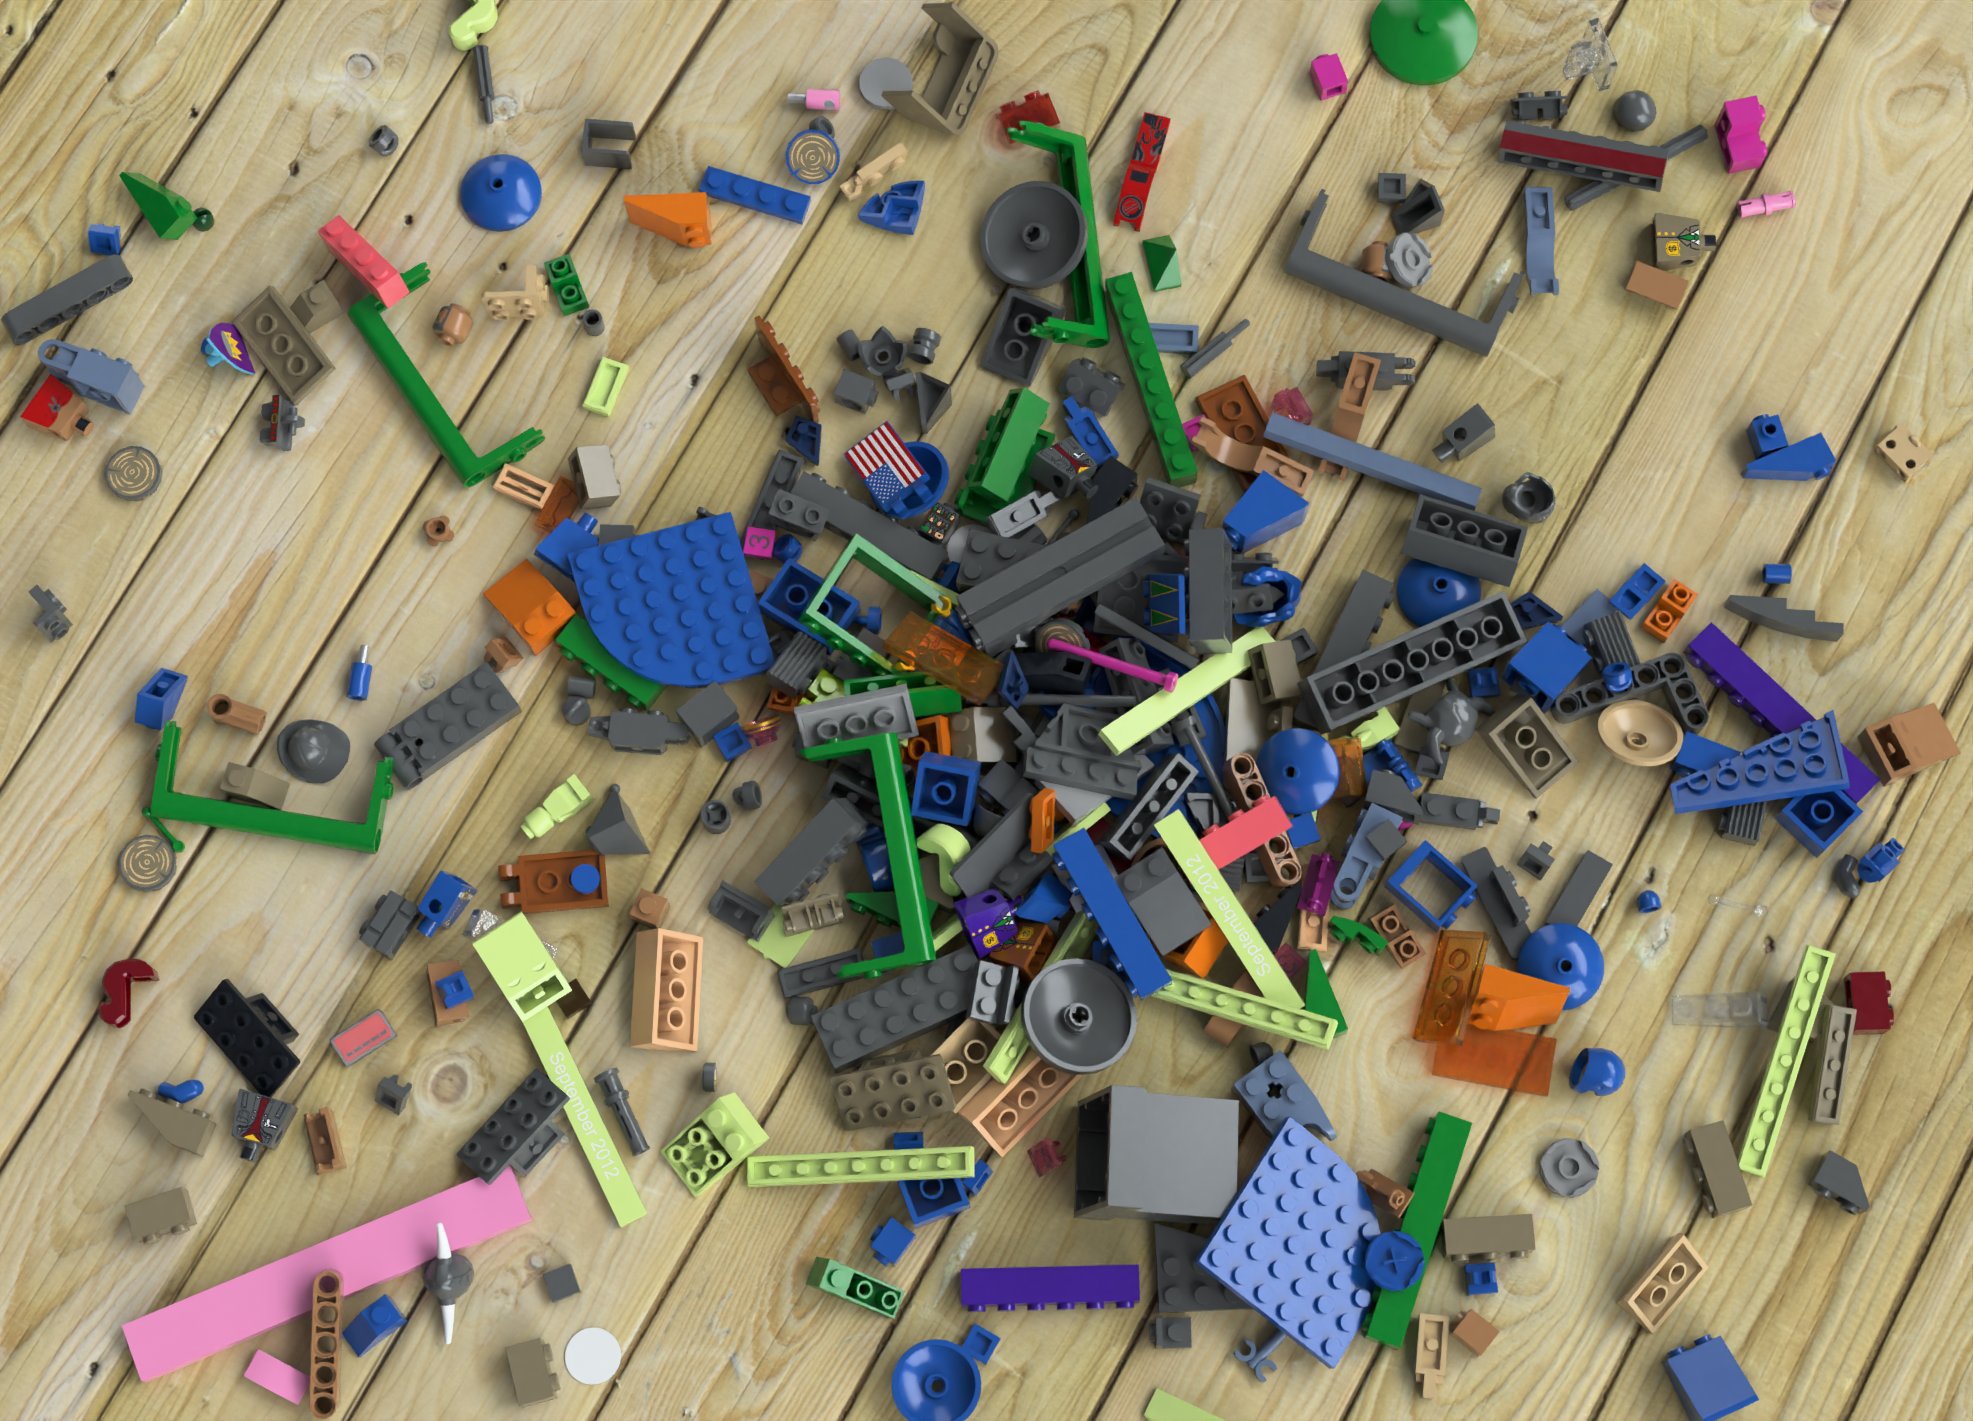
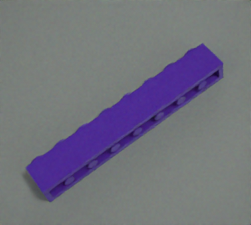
M1712 622L1683 652L1686 655L1687 661L1694 668H1700L1714 687L1724 690L1728 694L1730 702L1738 708L1742 707L1756 726L1763 727L1770 733V738L1781 733L1788 734L1797 730L1805 722L1811 721L1812 723L1816 721L1807 710ZM1841 743L1850 782V789L1841 791L1857 804L1881 779Z

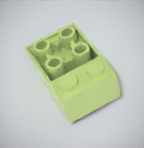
M522 911L472 942L522 1022L572 991L567 979Z
M734 1092L719 1097L664 1147L661 1153L694 1197H697L746 1160L747 1157L751 1156L770 1138Z

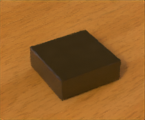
M576 978L569 982L572 991L556 1000L567 1019L592 1004Z

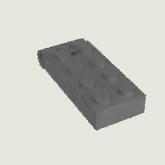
M486 662L389 729L390 732L378 738L374 746L384 759L385 757L394 758L393 772L405 789L410 790L522 711L510 692Z

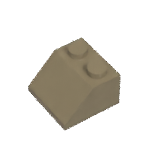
M971 707L960 712L949 713L952 756L981 762L980 772L991 770L1000 759L1008 765L1019 763V752L1011 744L1017 737V732L1000 715L1006 707Z

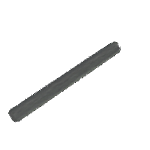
M1698 125L1659 147L1669 150V160L1708 138L1707 130L1703 125ZM1595 180L1567 195L1564 198L1565 204L1570 210H1575L1620 185Z

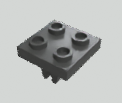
M1148 477L1140 504L1161 538L1184 546V541L1187 539L1201 495Z

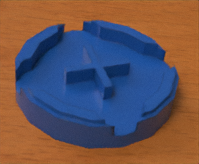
M1400 1231L1385 1232L1378 1235L1369 1244L1364 1257L1365 1269L1370 1279L1378 1287L1388 1291H1402L1413 1286L1421 1277L1425 1265L1419 1243L1409 1234Z

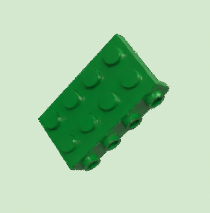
M999 409L995 416L990 415L985 428L988 431L985 441L980 439L975 451V455L978 456L975 465H969L965 474V480H968L964 490L959 489L954 504L958 505L957 512L960 516L988 527L990 525L985 517L1034 491L1037 480L1028 473L1035 453L1052 446L1055 440V434L1039 429L1036 435V443L1029 451L1025 460L1026 466L1015 483L1013 496L1008 502L991 503L967 487L1001 411Z

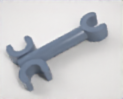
M1277 1329L1257 1351L1255 1344L1247 1339L1244 1343L1250 1348V1354L1243 1356L1236 1350L1234 1356L1237 1360L1246 1362L1255 1370L1256 1378L1264 1383L1267 1379L1261 1374V1368L1268 1366L1274 1372L1277 1370V1366L1273 1361L1265 1359L1279 1346L1287 1335L1280 1329Z

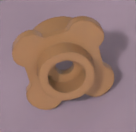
M447 516L435 517L424 522L423 529L428 534L427 542L429 545L437 546L439 542L453 540L454 532L450 530V520ZM441 529V532L436 533V530Z

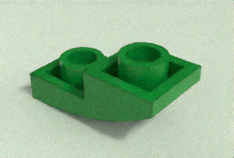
M570 254L544 262L563 316L589 308Z
M1333 916L1329 921L1328 926L1331 928L1329 932L1336 940L1341 943L1345 941L1350 945L1358 937L1360 939V946L1370 954L1374 952L1379 956L1389 943L1372 929L1353 920Z

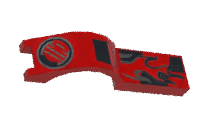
M1144 112L1133 155L1124 178L1113 226L1119 227L1120 220L1134 223V231L1140 232L1150 188L1158 169L1171 118Z

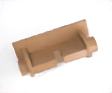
M1372 1168L1369 1172L1366 1170L1356 1172L1358 1182L1361 1181L1371 1202L1395 1217L1400 1218L1415 1193Z

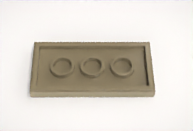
M269 285L232 321L293 404L298 405L336 369L274 286Z

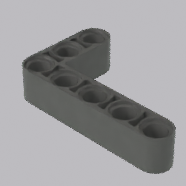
M1667 653L1630 667L1633 681L1625 689V693L1609 691L1604 678L1562 693L1556 699L1551 711L1553 718L1557 722L1567 724L1603 711L1612 704L1632 700L1662 688L1671 711L1681 726L1683 733L1688 731L1697 735L1709 720L1708 710L1683 657L1677 653ZM1672 664L1675 666L1677 673L1671 674L1667 672L1664 665ZM1638 674L1648 675L1651 683L1641 682ZM1682 689L1686 691L1688 699L1679 698L1676 690ZM1593 693L1597 695L1599 702H1589L1586 694ZM1568 703L1573 708V712H1563L1560 704ZM1687 715L1697 716L1700 724H1691L1688 721Z

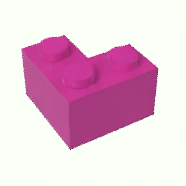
M1757 95L1724 102L1714 124L1728 174L1760 168L1764 158L1767 156L1766 144L1764 141H1761L1758 133L1765 120V109L1762 104L1759 105Z

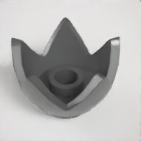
M881 326L871 340L858 342V351L863 367L876 376H890L896 373L903 366L907 354V342L896 340L887 328ZM885 354L888 356V359L880 361L878 357Z

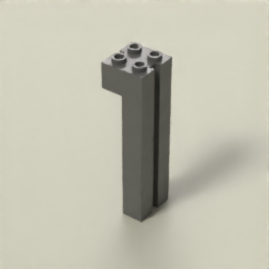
M1135 497L956 596L959 606L955 607L958 613L957 616L965 630L971 629L969 631L972 637L971 641L979 654L984 652L989 659L1018 643L1016 635L1164 554L1165 544L1154 525L1152 526L1149 521L1148 515L1139 500Z

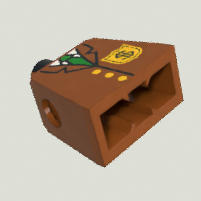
M1046 923L1016 924L1017 933L987 954L992 963L1003 967L1012 965L1019 967L1018 976L1020 981L1030 984L1042 970L1057 943V939Z

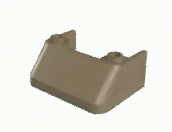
M953 2L926 3L922 5L921 9L938 23L933 33V42L935 47L942 53L923 97L914 91H883L881 96L908 120L948 135H960L966 130L998 59V47L995 41Z

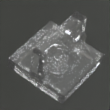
M1599 18L1589 20L1582 41L1570 47L1563 68V74L1565 79L1569 80L1592 73L1598 91L1609 89L1618 64Z

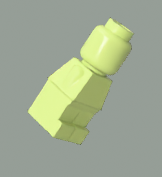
M1383 707L1376 712L1372 720L1363 722L1350 733V736L1344 735L1330 743L1337 755L1339 765H1344L1356 758L1358 753L1375 749L1376 745L1382 740L1388 741L1395 738L1400 728L1388 710Z
M573 774L564 784L554 789L549 797L544 800V808L537 807L525 816L524 823L520 827L530 839L534 836L541 837L554 827V821L561 823L576 816L577 813L592 803L594 799L576 775Z

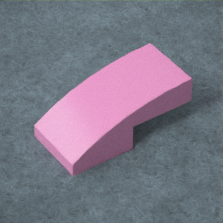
M259 1349L255 1352L243 1374L244 1377L297 1405L310 1384L309 1375Z

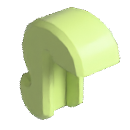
M466 0L472 7L449 25V35L455 48L462 51L472 49L478 44L476 34L485 33L494 27L498 19L495 0Z
M936 824L917 838L916 845L922 850L939 855L940 887L948 895L958 896L962 891L949 873L971 851V848L962 833L948 825Z

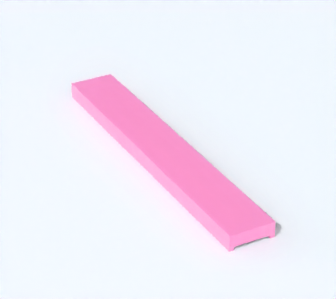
M509 1165L491 1185H488L480 1177L474 1178L121 1326L140 1380L149 1382L311 1314L313 1309L314 1279L326 1269H335L343 1276V1300L428 1265L430 1260L437 1256L436 1224L438 1222L443 1224L451 1253H457L529 1223L533 1219L513 1167ZM328 1275L322 1278L321 1284L323 1289L334 1291L336 1288L335 1279Z

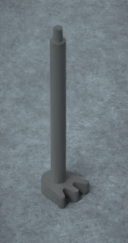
M1194 714L1171 725V731L1174 734L1184 729L1227 818L1235 813L1193 727V724L1198 722Z

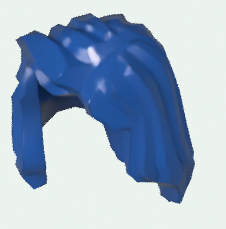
M1264 566L1244 574V586L1268 583L1270 586L1279 589L1284 594V598L1275 604L1272 610H1267L1263 614L1260 611L1232 614V618H1234L1237 624L1259 628L1275 622L1286 621L1293 617L1295 607L1299 604L1302 582L1297 577L1286 571H1279L1275 568Z

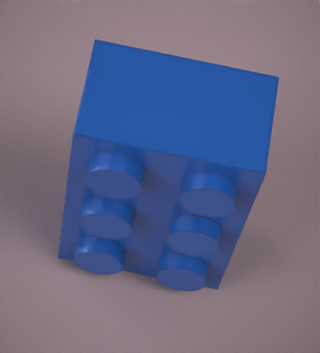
M788 558L759 600L760 612L796 635L798 631H802L804 634L812 637V639L827 647L826 654L831 656L834 649L828 646L826 640L818 634L808 632L809 628L798 621L799 616L823 581V578ZM833 585L817 611L845 631H848L855 618L861 612L859 600Z

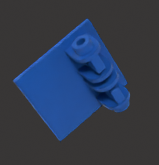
M1391 739L1388 741L1382 740L1376 745L1375 749L1344 767V770L1365 799L1373 770L1385 769L1394 772L1396 776L1402 777L1411 793L1422 786V783Z

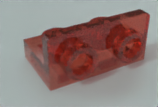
M1039 90L1025 95V101L1019 104H1015L1013 100L999 106L1001 111L995 113L996 119L1000 120L1009 144H1013L1016 141L1010 140L1007 128L1023 130L1019 126V121L1043 123L1048 127L1060 123L1049 93L1040 94Z

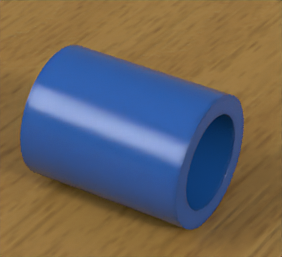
M1790 564L1763 565V583L1790 584L1792 578Z

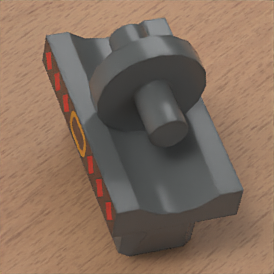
M280 394L272 395V402L262 404V417L267 421H271L270 428H264L260 431L259 440L267 446H276L283 451H290L292 436L296 435V428L305 426V419L297 416L298 408H295L292 402L284 400Z

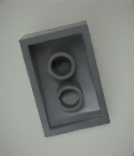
M1009 288L980 366L1031 386L1053 343V340L1030 334L1031 326L1034 324L1042 326V322H1045L1047 317L1063 320L1067 308L1020 288Z
M1160 848L1114 878L1125 899L1163 956L1212 926L1163 848Z

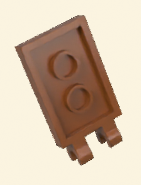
M595 849L518 856V864L498 866L500 881L516 879L517 893L500 894L502 909L521 906L523 914L609 907L605 855L598 854ZM582 864L592 865L600 875L598 888L590 894L578 893L571 884L573 870Z

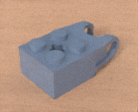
M55 339L46 340L39 347V359L48 367L51 375L59 381L75 387L82 397L131 415L144 389V384L138 377L139 374L133 370L131 363L121 358H116V360L107 358V355L98 349L92 348L89 351ZM48 348H59V354L53 356L51 360L45 358V351Z
M1371 803L1368 810L1362 809L1353 829L1357 834L1356 836L1350 834L1341 856L1345 857V860L1334 881L1330 900L1335 907L1342 910L1353 907L1367 879L1369 878L1374 881L1383 862L1382 858L1365 839L1366 836L1388 819L1398 830L1403 817L1374 803ZM1340 888H1347L1352 894L1346 895L1341 892ZM1336 896H1337L1338 898H1340L1341 900L1350 901V902H1348V903H1341V902H1339V901L1337 900Z
M1281 1050L1233 1084L1232 1091L1270 1139H1272L1286 1117L1293 1118L1304 1128L1316 1129L1329 1141L1337 1138L1334 1128L1316 1096ZM1270 1087L1277 1088L1280 1091L1278 1099L1275 1096L1270 1098L1267 1095Z

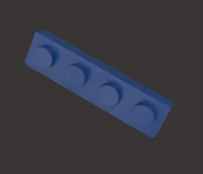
M710 166L707 167L699 188V192H706L708 197L802 225L811 203V196Z

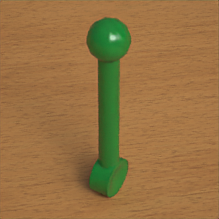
M144 807L142 815L149 817L173 844L174 851L178 853L183 852L185 849L184 843L177 841L164 825L151 815V807Z

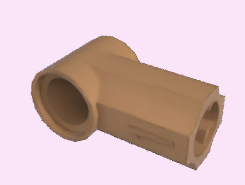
M225 694L212 696L207 704L209 714L218 724L230 725L255 735H259L265 724L266 711L232 700ZM219 705H229L228 711L225 714H215L216 708Z

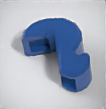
M870 823L866 827L868 832L856 844L867 869L874 892H885L894 888L887 842L882 827Z

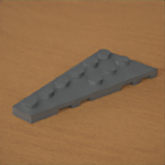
M1157 1223L1154 1224L1159 1313L1253 1309L1194 1262L1209 1238Z

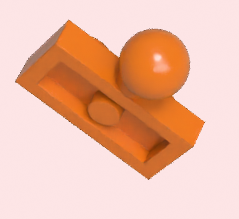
M1044 788L1034 796L1029 806V811L1032 814V825L1029 829L1031 851L1041 854L1054 843V821H1059L1065 817L1055 806V790Z

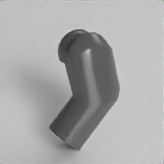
M1845 854L1835 873L1834 880L1843 895L1855 898L1861 891L1852 874L1858 860L1851 855Z

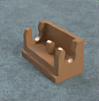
M1637 261L1625 290L1677 310L1689 281Z
M459 960L427 965L426 974L436 1027L463 1022L465 1018L469 1017L467 1002L447 1010L435 985L436 981L461 971Z
M325 1107L319 1109V1113L304 1114L317 1175L346 1168L334 1112Z

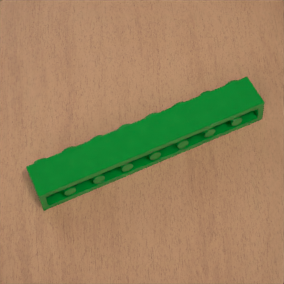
M1129 272L1105 279V294L1168 484L1176 487L1196 483L1198 471L1133 274Z
M1440 1111L1436 1114L1435 1118L1429 1117L1424 1132L1429 1137L1426 1146L1420 1145L1415 1160L1420 1165L1417 1174L1411 1173L1407 1189L1415 1194L1400 1216L1402 1221L1399 1229H1393V1231L1409 1234L1419 1243L1425 1265L1421 1277L1413 1286L1407 1289L1388 1291L1375 1285L1371 1298L1375 1305L1372 1314L1367 1312L1361 1328L1366 1331L1364 1338L1396 1350H1399L1402 1346L1472 1123Z

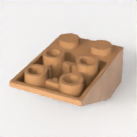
M1935 703L1889 717L1866 727L1858 735V739L1877 776L1881 779L1883 787L1961 753Z

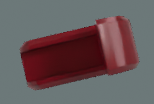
M128 958L114 962L106 969L102 979L103 990L110 1001L99 1004L100 1018L114 1028L126 1026L131 1021V982L159 981L158 972L145 961Z

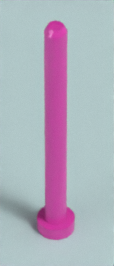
M1053 638L1048 639L1046 644L1050 650L1092 659L1094 664L1163 685L1164 691L1170 693L1175 690L1178 674L1171 671L1166 675Z

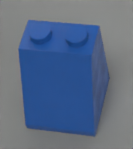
M1263 470L1222 522V528L1231 542L1232 551L1235 552L1237 550L1240 553H1246L1301 525L1305 521L1309 502Z
M1547 622L1511 659L1501 678L1512 686L1517 674L1522 675L1518 681L1519 686L1531 696H1536L1540 692L1537 700H1534V702L1545 714L1555 703L1558 696L1564 693L1587 667L1592 657L1585 646L1571 641L1563 628Z
M1710 1334L1705 1335L1694 1341L1696 1347L1685 1351L1683 1346L1667 1353L1669 1359L1662 1362L1690 1421H1715L1759 1401L1757 1394L1721 1335L1712 1339Z

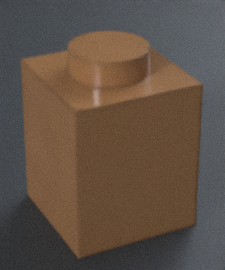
M641 888L629 915L636 923L651 929H661L671 905L667 898Z
M1470 1309L1466 1314L1461 1311L1450 1324L1454 1327L1450 1335L1477 1357L1484 1353L1500 1332L1473 1309Z

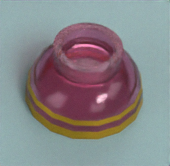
M780 715L761 718L741 726L748 738L755 740L756 746L765 745L778 740L776 732L779 731L781 726Z

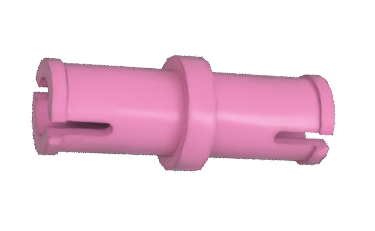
M1790 190L1774 195L1765 193L1761 194L1759 198L1737 201L1739 217L1744 218L1761 213L1770 215L1772 211L1795 208L1794 192Z

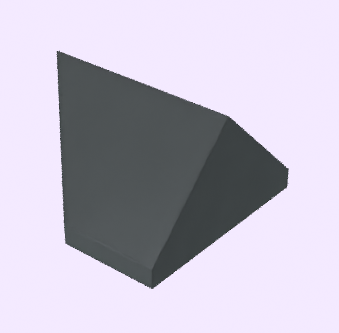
M1420 178L1407 196L1405 203H1402L1399 209L1391 214L1400 234H1417L1440 226L1445 209L1435 186Z
M917 372L915 374L922 434H927L952 405L951 385L922 372Z
M613 792L585 838L595 851L602 855L650 854L630 808L618 792Z

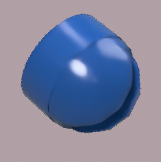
M1646 890L1637 898L1639 913H1650L1662 908L1660 898L1654 891Z

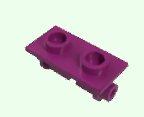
M1322 853L1321 856L1312 854L1298 902V909L1325 916L1340 861L1333 860L1332 855Z

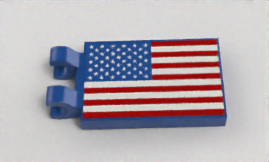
M888 421L843 454L886 513L893 508L900 518L904 520L911 512L902 500L916 491L924 503L934 497L925 485L931 478Z

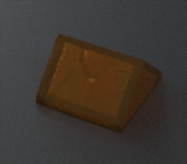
M1361 738L1328 740L1337 755L1340 767L1338 786L1331 799L1367 795L1368 790Z

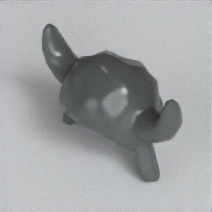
M1448 678L1446 681L1448 693L1441 697L1425 715L1417 711H1410L1408 713L1409 719L1428 729L1426 750L1438 765L1443 764L1439 748L1440 743L1451 747L1471 739L1476 730L1478 712H1482L1489 717L1495 713L1494 708L1485 699L1475 696L1467 698L1462 692H1459L1453 678Z

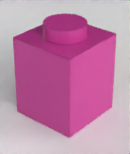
M1323 54L1316 57L1311 62L1310 76L1320 101L1346 93L1348 79L1338 54Z

